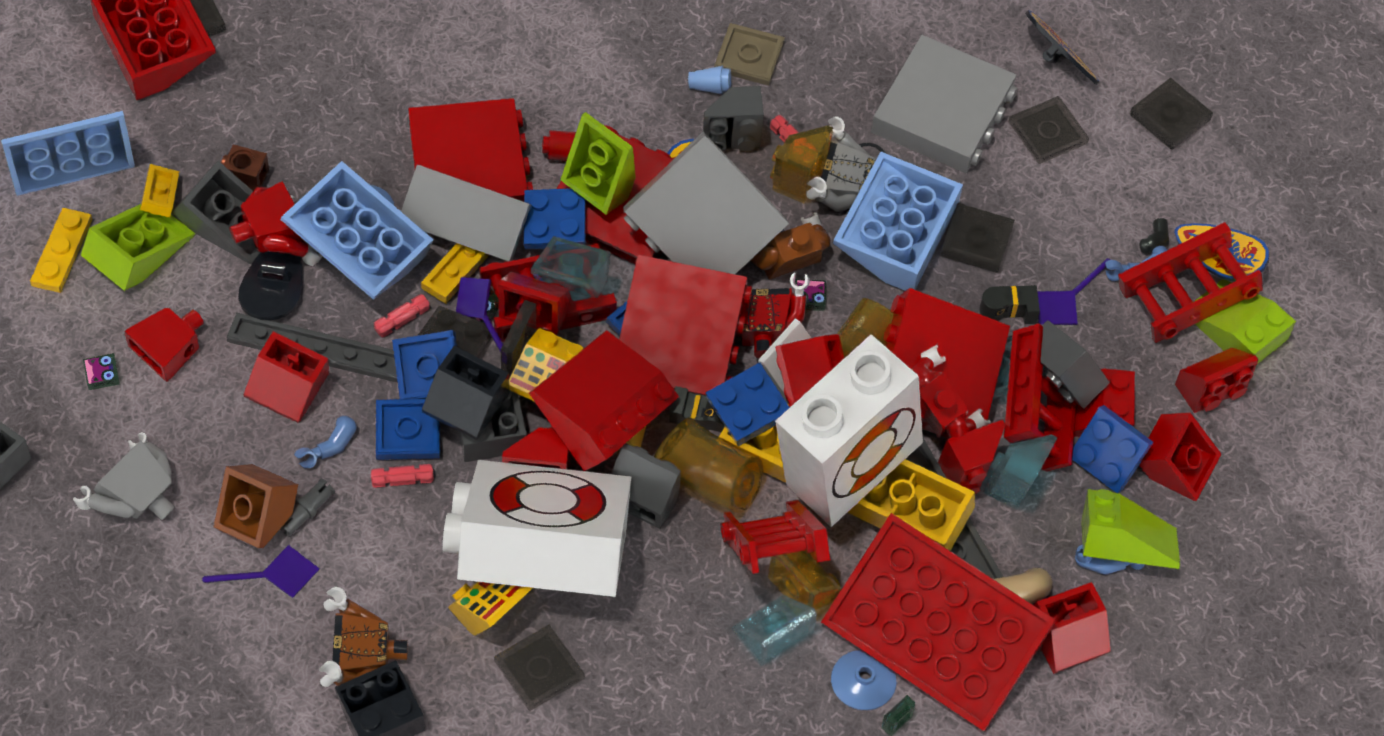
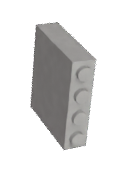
M921 35L875 113L871 133L967 174L971 165L977 166L983 153V150L980 149L982 145L990 143L995 131L992 128L994 123H1001L1006 112L1004 105L1006 102L1010 104L1013 102L1018 90L1014 86L1017 74Z
M704 132L694 139L623 207L624 212L627 214L624 217L625 221L635 231L640 228L648 236L645 239L647 244L656 253L662 250L669 257L667 261L730 274H736L789 224L785 216Z

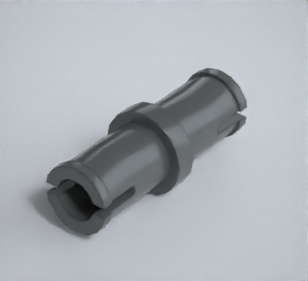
M321 478L304 497L299 496L295 500L292 516L280 528L281 531L285 530L284 534L288 537H291L308 518L313 519L317 515L316 510L336 493L330 484L328 486L325 485L327 483L326 480Z

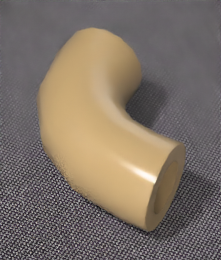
M1032 568L1019 575L994 579L1031 604L1046 598L1050 594L1053 585L1049 573L1041 568Z

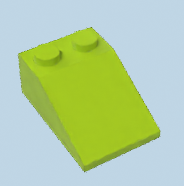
M585 112L581 116L560 180L607 215L629 198L636 178L633 147Z
M141 204L90 227L81 256L126 291L148 278L192 239L195 233L172 214L170 218L154 215L140 210Z
M1222 279L1217 285L1221 289L1233 282ZM1206 291L1203 295H1201V296H1200L1199 298H1197L1196 300H1198V299H1200V298H1202V297L1208 295L1209 293ZM1257 294L1255 297L1244 299L1195 325L1223 351L1235 348L1256 355L1259 363L1289 339L1296 321L1274 301Z
M1106 489L1087 490L1081 520L1083 556L1179 569L1180 558L1176 527L1120 493H1113Z

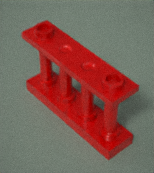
M1226 222L1118 274L1120 290L1124 297L1127 299L1138 295L1155 321L1151 323L1152 339L1155 343L1163 339H1171L1178 332L1244 299H1251L1263 290L1262 273L1260 270L1247 275L1230 252L1232 236L1231 229ZM1213 256H1219L1236 281L1220 289L1202 262ZM1186 269H1192L1209 294L1193 302L1175 275ZM1160 282H1165L1182 308L1166 315L1148 288Z
M598 243L586 245L583 248H572L503 263L493 262L487 266L480 267V279L491 280L490 286L493 287L498 308V284L510 272L528 274L534 277L532 272L540 275L552 274L554 283L569 289L563 271L581 267L590 298L574 301L570 295V306L560 330L605 321L608 316L617 310V301L614 293L607 295L601 293L593 265L599 264L600 247ZM494 317V329L502 342L530 337L537 331V329Z
M1038 323L1013 331L1004 438L1009 443L1030 438L1043 449L1042 470L1048 472L1072 465L1076 402L1067 403L1057 392L1060 387L1056 388L1049 380L1042 376L1043 364L1040 361L1043 326ZM1041 391L1047 396L1046 407L1040 402ZM1039 418L1045 422L1044 434L1038 429Z
M799 500L787 501V512H783L782 516L739 523L730 511L724 512L725 522L720 523L723 542L728 541L730 547L739 556L742 565H746L752 574L759 573L758 559L806 551L817 563L830 560L825 526Z

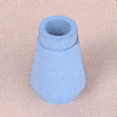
M722 65L689 72V89L723 95V92L731 88L730 68H724Z

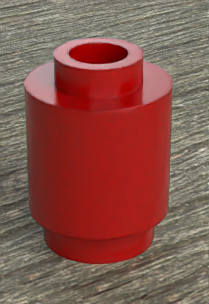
M549 130V135L543 136L542 153L548 154V160L567 161L576 132Z

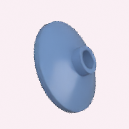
M856 650L845 654L836 662L831 674V683L836 696L844 704L858 710H873L886 704L893 696L896 689V674L863 650ZM867 672L870 674L871 677L869 679H863L860 677L859 673Z

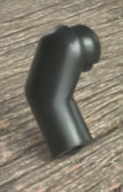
M1158 218L1153 221L1154 233L1149 235L1148 238L1141 239L1139 243L1142 253L1149 254L1157 246L1167 248L1169 244L1167 219Z

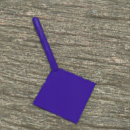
M1110 259L1104 260L1072 291H1038L1039 323L1044 325L1049 320L1054 325H1077L1075 296L1106 268L1105 262Z
M461 277L455 316L482 318L505 361H509L510 356L486 314L491 280Z
M288 545L262 572L204 576L202 581L206 583L266 578L293 598L320 568Z

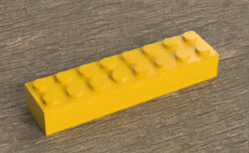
M776 425L740 446H737L724 427L719 435L723 453L786 483ZM905 459L847 513L880 529L890 513L951 551L975 508V492Z

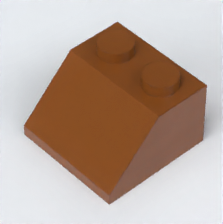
M254 464L226 466L213 527L257 548H264L292 516L299 484Z

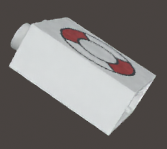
M872 334L775 421L786 486L829 526L832 527L923 443L919 376Z
M478 460L472 483L456 482L452 513H447L444 525L443 552L459 554L458 580L616 597L627 530L632 477Z

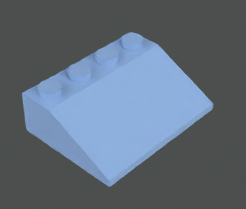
M123 111L1 140L17 196L135 167Z
M880 152L836 234L833 244L885 283L904 291L909 288L916 290L958 207L963 184Z
M343 161L332 169L280 219L373 300L417 266L427 256L434 240Z

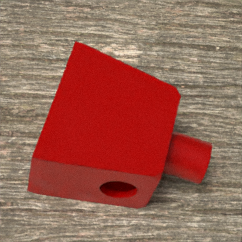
M164 308L129 327L124 332L128 347L167 382L199 349L195 330L202 326L204 321L194 309L180 318L170 308Z

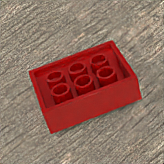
M90 0L94 18L136 100L164 91L216 53V49L190 0Z
M607 330L529 392L583 471L607 460L679 397L661 370Z

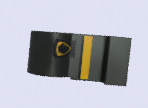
M1037 285L989 287L982 295L979 308L980 314L997 321L1002 318L1023 317L1024 324H1036L1040 312Z
M675 387L679 397L671 404L669 423L719 432L724 429V424L706 396L690 393L686 388Z

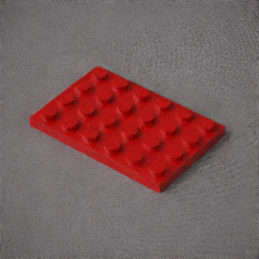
M890 513L821 620V623L982 731H986L1057 620L896 515Z

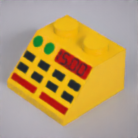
M538 328L526 343L509 379V390L534 401L529 392L584 347L561 338L550 331Z
M474 582L469 586L465 583L452 595L455 601L448 608L464 627L475 636L492 627L532 588L485 582Z

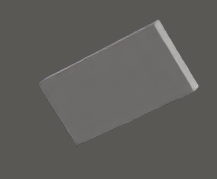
M417 165L401 212L424 232L506 261H512L531 204Z

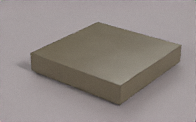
M730 23L714 67L723 65L724 68H730L731 76L769 86L785 37Z

